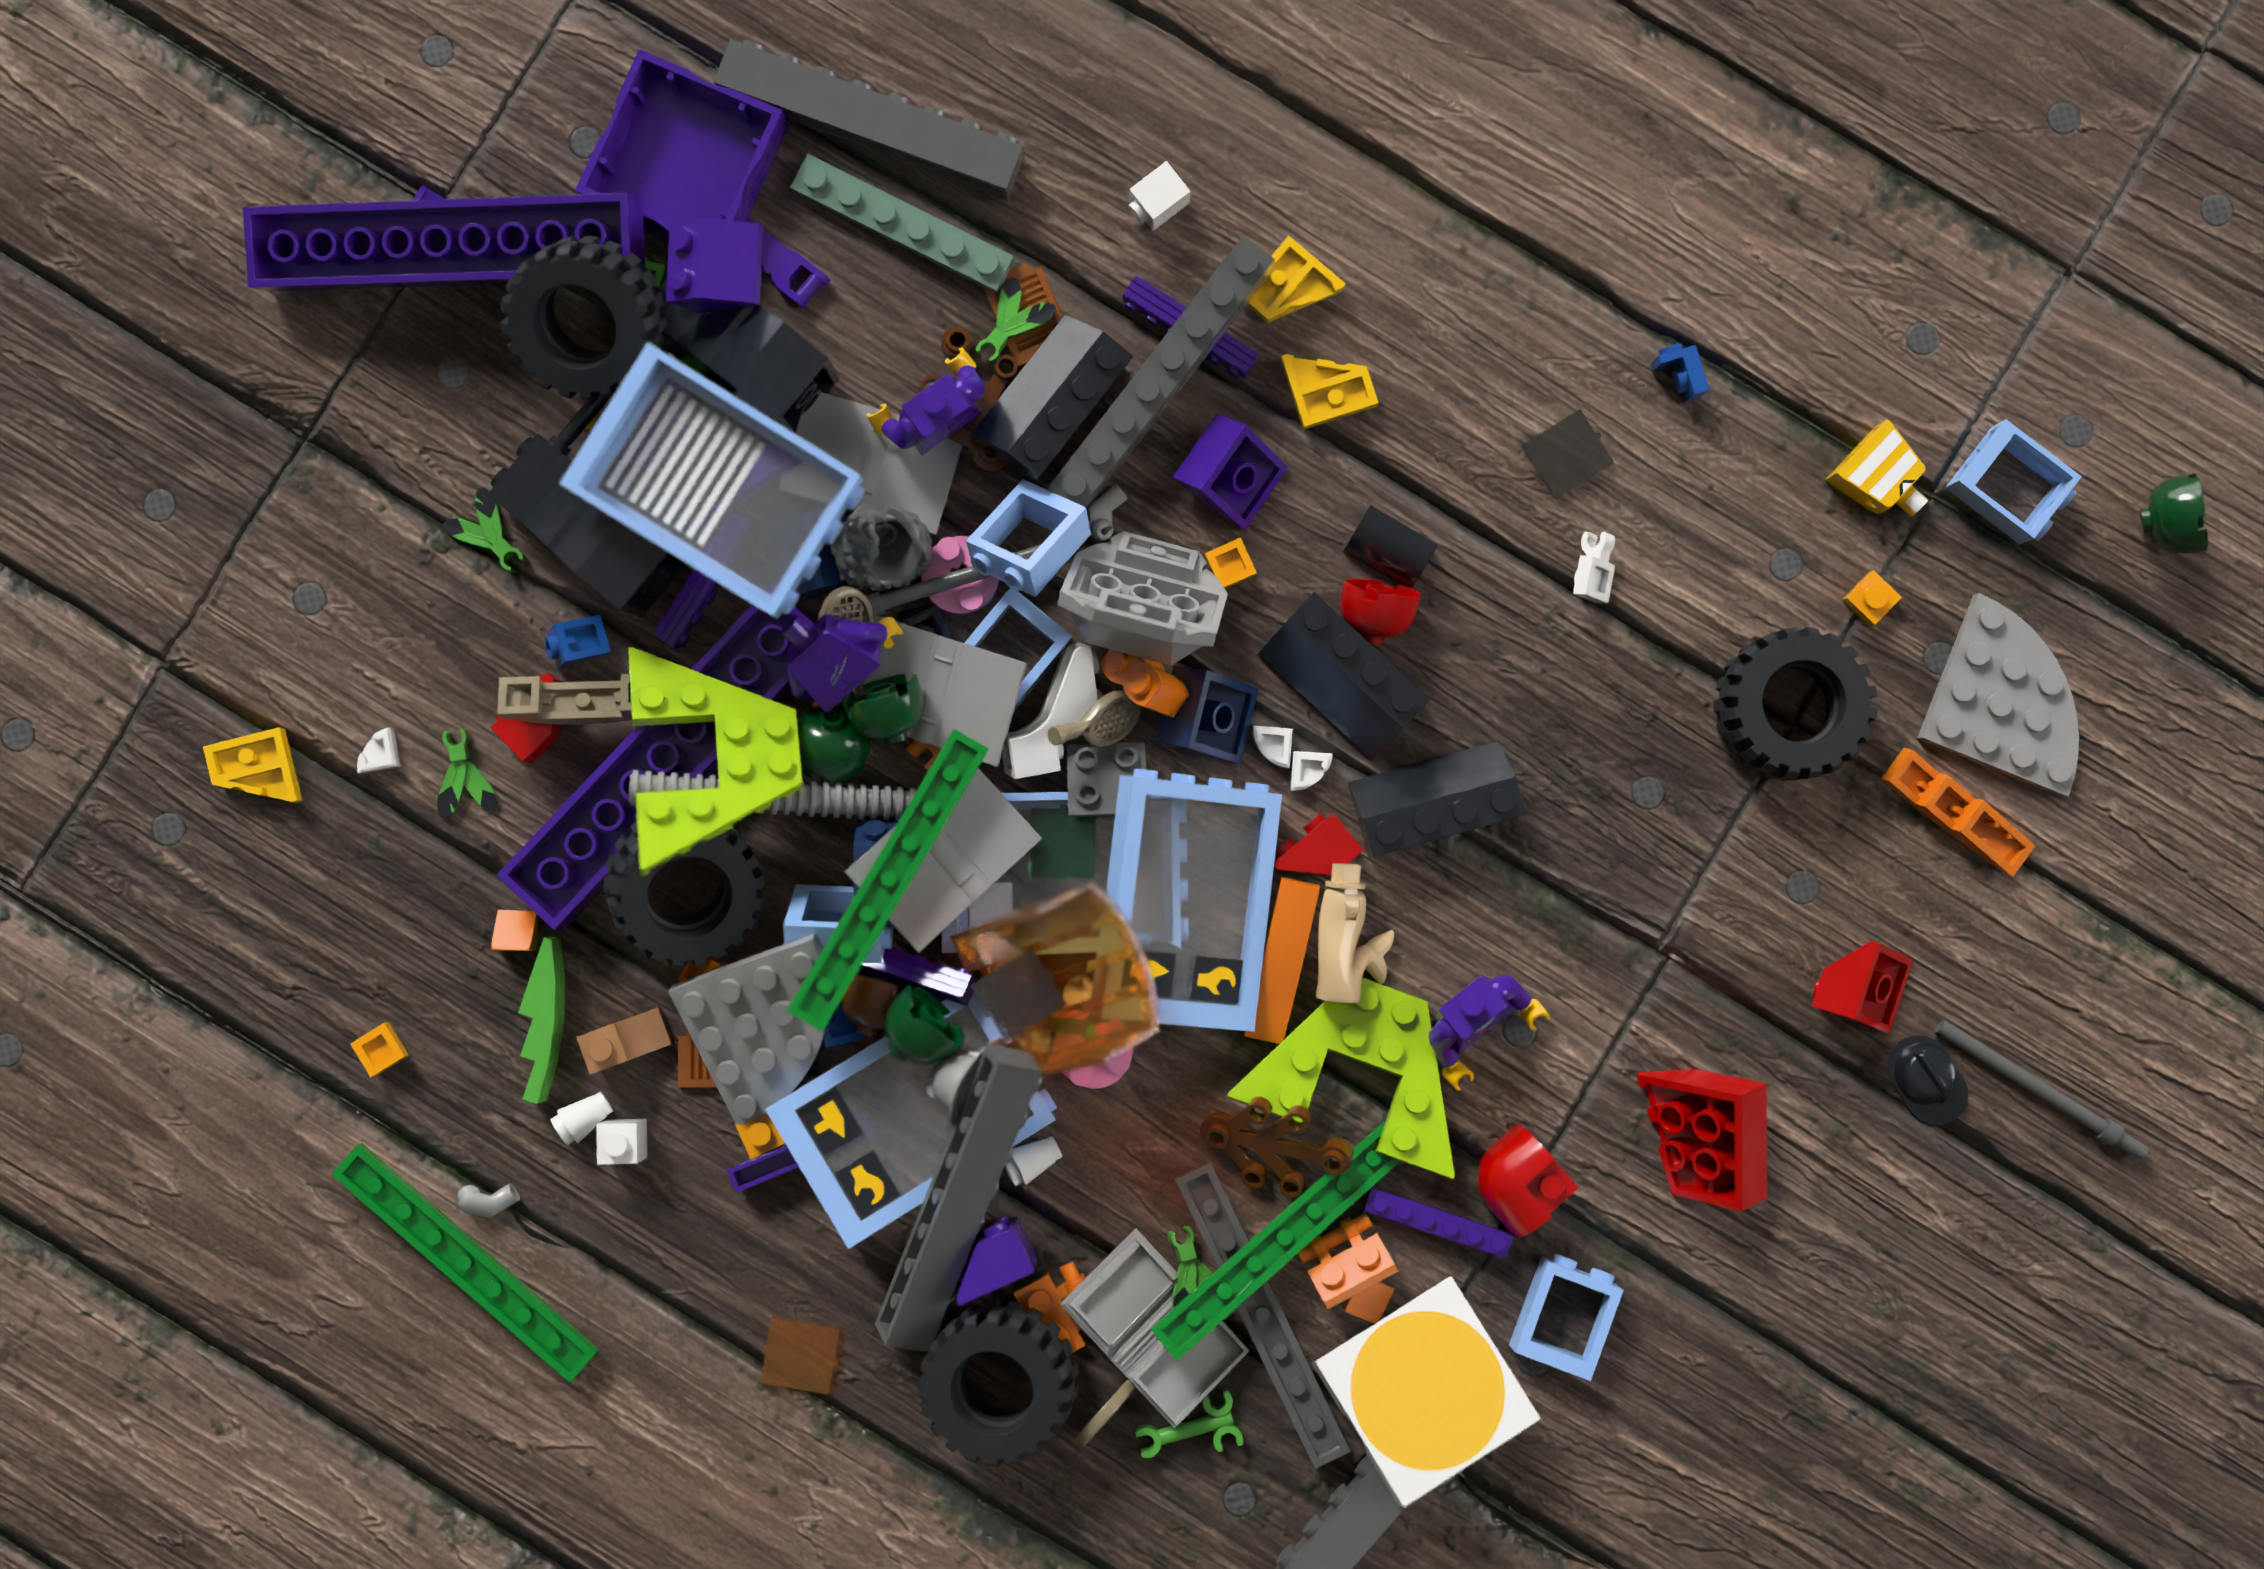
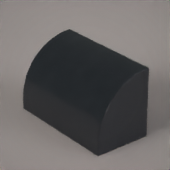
M1370 505L1343 552L1397 584L1412 588L1438 545Z

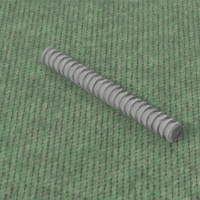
M633 770V773L630 774L629 802H631V806H637L636 793L720 788L719 779H716L715 775H710L709 779L703 778L702 774H697L696 778H691L689 773H684V777H677L675 772H672L671 776H665L664 772L652 775L651 771H646L645 775L639 774L638 770ZM802 780L801 790L787 798L775 800L765 810H770L772 815H776L777 811H783V815L795 812L796 816H801L802 812H806L809 817H814L815 813H820V816L826 818L827 814H833V818L845 815L846 819H851L852 815H857L859 820H863L865 816H870V820L882 817L883 821H888L891 817L895 821H899L917 791L914 787L904 791L901 786H897L896 790H891L890 786L879 789L878 785H873L869 789L866 788L865 784H860L859 788H854L853 783H848L847 787H842L841 783L829 786L828 782H823L821 786L817 785L816 781H811L810 785H805Z

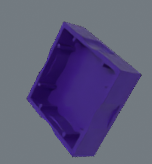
M639 49L616 99L612 119L603 135L598 139L575 191L577 194L629 193L642 198L644 230L669 240V226L671 222L694 218L745 222L759 195L789 128V124L781 109L732 88L710 84L697 77L690 70Z

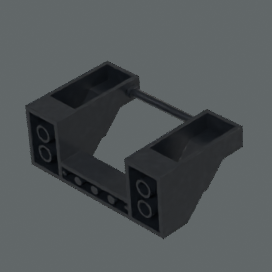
M667 278L659 288L657 286L652 287L654 292H662L665 304L659 309V313L667 315V327L660 334L664 338L666 336L733 390L735 392L734 397L794 434L797 431L801 415L805 414L813 406L821 392L828 394L840 380L830 360L823 353L761 305L697 313L666 302ZM600 394L595 400H587L560 432L558 438L553 435L548 440L540 434H537L534 438H527L517 449L516 455L518 458L509 468H502L491 481L493 488L489 491L488 495L521 521L575 574L619 610L642 618L687 563L559 484L573 463V460L567 456L572 451L568 446H571L611 397L605 398ZM715 408L714 413L720 416V419L658 518L652 515V512L704 431V425L696 430L688 443L691 447L681 459L677 460L647 510L640 506L651 488L640 497L636 504L639 508L637 511L639 514L684 542L689 539L686 536L688 530L748 434L754 437L753 442L706 517L732 487L759 442L765 445L769 442L768 439L718 408ZM724 422H730L732 425L668 525L663 521ZM738 427L743 431L681 532L675 529L676 524ZM599 485V489L625 504L605 486Z

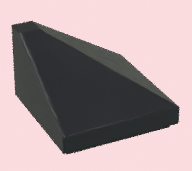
M936 603L897 613L903 624L949 639L953 637Z

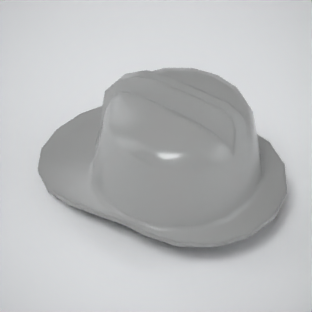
M1002 1037L993 1039L988 1044L1004 1047L1005 1041ZM985 1046L979 1053L959 1049L944 1061L939 1062L927 1086V1094L949 1110V1121L952 1124L955 1123Z

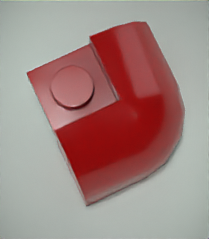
M1519 1123L1515 1124L1496 1141L1480 1159L1477 1173L1478 1193L1485 1205L1515 1238H1522L1542 1226L1552 1217L1550 1214L1579 1188L1543 1145Z

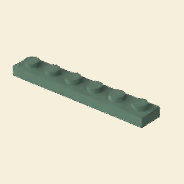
M807 154L790 186L793 193L995 294H998L1015 261L1013 255L810 154Z

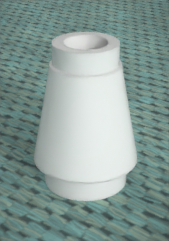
M600 1091L596 1095L558 1109V1114L550 1120L561 1139L568 1146L574 1141L579 1143L596 1127V1124L602 1122L608 1114L613 1112V1109Z
M1051 1136L1047 1139L1013 1148L1012 1157L1005 1164L1004 1168L1014 1186L1024 1183L1026 1186L1054 1164L1056 1160L1062 1158V1154L1054 1138Z

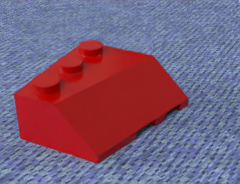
M1698 1069L1647 1071L1636 1074L1640 1087H1645L1650 1107L1646 1109L1650 1123H1656L1661 1140L1658 1150L1672 1195L1738 1211H1744L1767 1198V1083Z

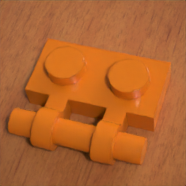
M1366 1212L1354 1219L1348 1217L1340 1221L1341 1226L1321 1237L1318 1235L1298 1253L1303 1264L1316 1257L1319 1258L1321 1264L1307 1272L1327 1309L1398 1272L1377 1233L1365 1240L1361 1238L1360 1233L1373 1227ZM1347 1240L1350 1241L1352 1247L1334 1257L1330 1256L1329 1250Z
M1070 1261L1059 1268L1065 1282L1056 1286L1048 1272L1016 1289L1013 1294L1017 1301L1022 1303L1023 1311L1029 1313L1034 1307L1043 1312L1040 1319L1047 1325L1054 1321L1061 1328L1057 1336L1061 1341L1068 1339L1073 1348L1072 1352L1085 1346L1086 1342L1080 1332V1326L1059 1304L1086 1276L1084 1273L1080 1274L1074 1262Z

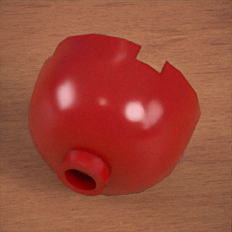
M1348 578L1342 584L1340 596L1341 615L1350 626L1361 633L1364 639L1369 643L1383 644L1385 637H1396L1407 631L1415 618L1420 592L1401 584H1397L1396 588L1386 586L1383 580Z

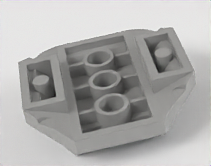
M1123 531L1110 537L1109 542L1092 545L1075 554L1060 591L1058 605L1067 609L1086 643L1171 666L1202 646L1213 647L1228 593L1218 578L1206 568L1207 562L1199 551Z

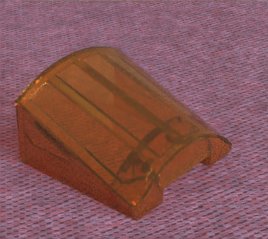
M1092 880L950 936L965 971L970 972L980 969L984 980L993 981L988 985L992 988L991 995L993 1000L995 996L996 975L1012 977L1011 989L1014 987V979L1016 978L1017 983L1021 976L996 973V971H1001V968L1004 967L1003 972L1008 970L1012 973H1018L1016 969L1019 964L1022 966L1019 967L1021 970H1018L1021 973L1024 967L1028 969V966L1031 965V962L1028 960H1034L1042 967L1040 969L1036 964H1033L1005 1000L1031 1024L1028 1023L1026 1026L1027 1022L1023 1019L1022 1024H1025L1024 1028L1007 1027L1008 1032H1018L1010 1033L1011 1039L1006 1041L1004 1046L1030 1052L1043 1070L1042 1076L1101 1065L1159 1032L1156 990L1144 950L1124 914ZM1030 951L1027 962L1017 959L1021 958L1025 960L1027 953ZM1009 963L1011 965L1017 963L1014 971L1012 970L1013 967L1008 968ZM1033 969L1038 971L1042 976L1049 980L1051 984H1049L1046 980L1039 976L1035 971H1033ZM1032 972L1034 975H1036L1040 980H1042L1055 992H1052L1049 988H1047L1043 983H1041L1030 973ZM1030 975L1033 979H1035L1039 984H1041L1053 995L1051 996L1047 991H1045L1042 987H1040L1028 976ZM998 977V981L999 979H1005L1010 984V978ZM1028 978L1032 983H1034L1037 987H1039L1043 992H1045V993H1046L1048 996H1050L1051 998L1049 999L1046 995H1044L1041 991H1039L1035 986H1033V985H1032L1030 982H1028L1026 979ZM1002 980V988L1005 992L1004 994L1007 995L1009 993V986ZM1023 983L1027 987H1029L1033 991V993L1030 990H1028L1025 986H1023ZM1020 987H1022L1023 989H1025V990H1026L1029 994H1031V995L1029 996V995H1028L1026 992H1024ZM1018 990L1024 993L1028 997V999L1025 996H1023L1020 992H1018ZM996 991L995 1004L999 1007L1002 1004V1002L999 1003L1001 1000V996L999 995L998 991ZM1035 991L1048 1001L1039 1014L1026 1004ZM1015 993H1017V994L1020 995L1023 999H1025L1026 1002H1024L1021 998H1019ZM1058 993V997L1056 998V1004L1058 1007L1055 1008L1054 1001V1007H1049V1012H1046L1047 1014L1039 1018ZM1035 994L1029 1003H1033L1036 998H1039L1041 1000V1004L1037 1006L1039 1010L1045 1001ZM1012 997L1015 998L1018 1002H1020L1024 1007H1026V1008H1027L1029 1011H1031L1034 1015H1036V1017H1034V1016H1033L1032 1014H1030L1027 1010H1025L1022 1006H1020L1016 1001H1014V1000L1012 999ZM1059 998H1061L1063 1004L1058 1002ZM1009 1000H1011L1019 1008H1021L1024 1012L1031 1016L1033 1020H1031L1027 1015H1025L1022 1011L1015 1007L1011 1002H1009ZM1005 1003L1002 1006H1000L1008 1008V1006ZM1010 1007L1009 1010L997 1008L998 1010L1014 1012ZM1000 1013L1001 1018L1013 1021L1012 1016ZM1015 1014L1014 1025L1021 1023V1017ZM1003 1020L1004 1024H1006V1025H1012L1011 1022H1007V1021H1004V1020Z

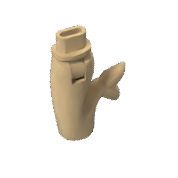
M1333 863L1331 880L1325 881V891L1318 925V985L1316 990V997L1322 1000L1345 1003L1359 1002L1361 998V981L1365 969L1381 985L1387 976V966L1383 957L1393 944V930L1375 936L1365 945L1356 948L1366 914V897L1363 892L1357 890L1365 889V883L1360 882L1361 865Z

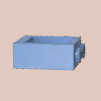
M2005 419L1990 428L1945 488L2020 545L2032 539L2039 540L2048 532L2053 525V521L2050 520L2051 516L2057 508L2061 510L2071 502L2077 493L2073 488L2082 476ZM2003 448L2052 485L2024 523L1975 486Z
M1022 479L966 540L971 564L977 572L985 576L990 575L1005 582L1013 590H1022L1036 597L1091 535L1086 507ZM1024 518L1053 531L1028 560L998 547Z
M1009 588L964 644L978 647L1009 609L1053 643L1022 681L1014 709L1015 712L1062 655L1064 648L1073 642V637L1021 593Z
M796 884L784 922V944L815 933L823 950L853 899V887ZM889 920L863 963L882 964L885 948H892L893 928L895 927Z
M1556 1253L1553 1260L1541 1256L1509 1346L1515 1353L1591 1381L1623 1289L1613 1283L1615 1276L1607 1272L1592 1268L1589 1274L1576 1269L1578 1262ZM1554 1275L1605 1294L1583 1356L1532 1337Z

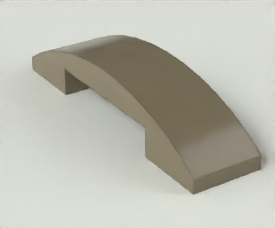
M621 674V681L543 683L540 676L499 677L497 714L500 718L543 724L584 725L632 720L630 674Z

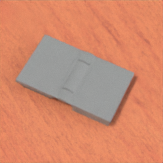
M821 392L813 406L805 414L801 415L795 435L861 475L864 480L861 487L865 489V492L853 511L859 505L865 503L879 510L885 506H897L917 514L920 521L927 526L929 533L937 535L962 445L946 438L922 456L915 446L909 449H901L884 434L877 435L866 416L867 413L875 414L881 409ZM891 412L894 419L899 422L900 415ZM803 462L783 475L779 490L829 504L840 484Z
M875 615L874 623H878L884 617ZM897 622L904 633L891 636L894 642V646L891 649L885 648L882 643L879 644L881 665L855 688L857 696L865 692L863 684L897 674H905L907 681H910L912 674H915L921 687L924 709L917 725L906 732L907 736L917 741L943 748L953 729H956L989 749L982 762L999 766L1027 663Z
M979 768L889 918L892 925L918 953L1042 839ZM895 827L845 871L859 888Z
M1135 1228L1059 1305L1166 1421L1175 1428L1249 1352V1349L1222 1321L1178 1361L1172 1357L1151 1332L1150 1328L1172 1310V1295L1177 1272Z

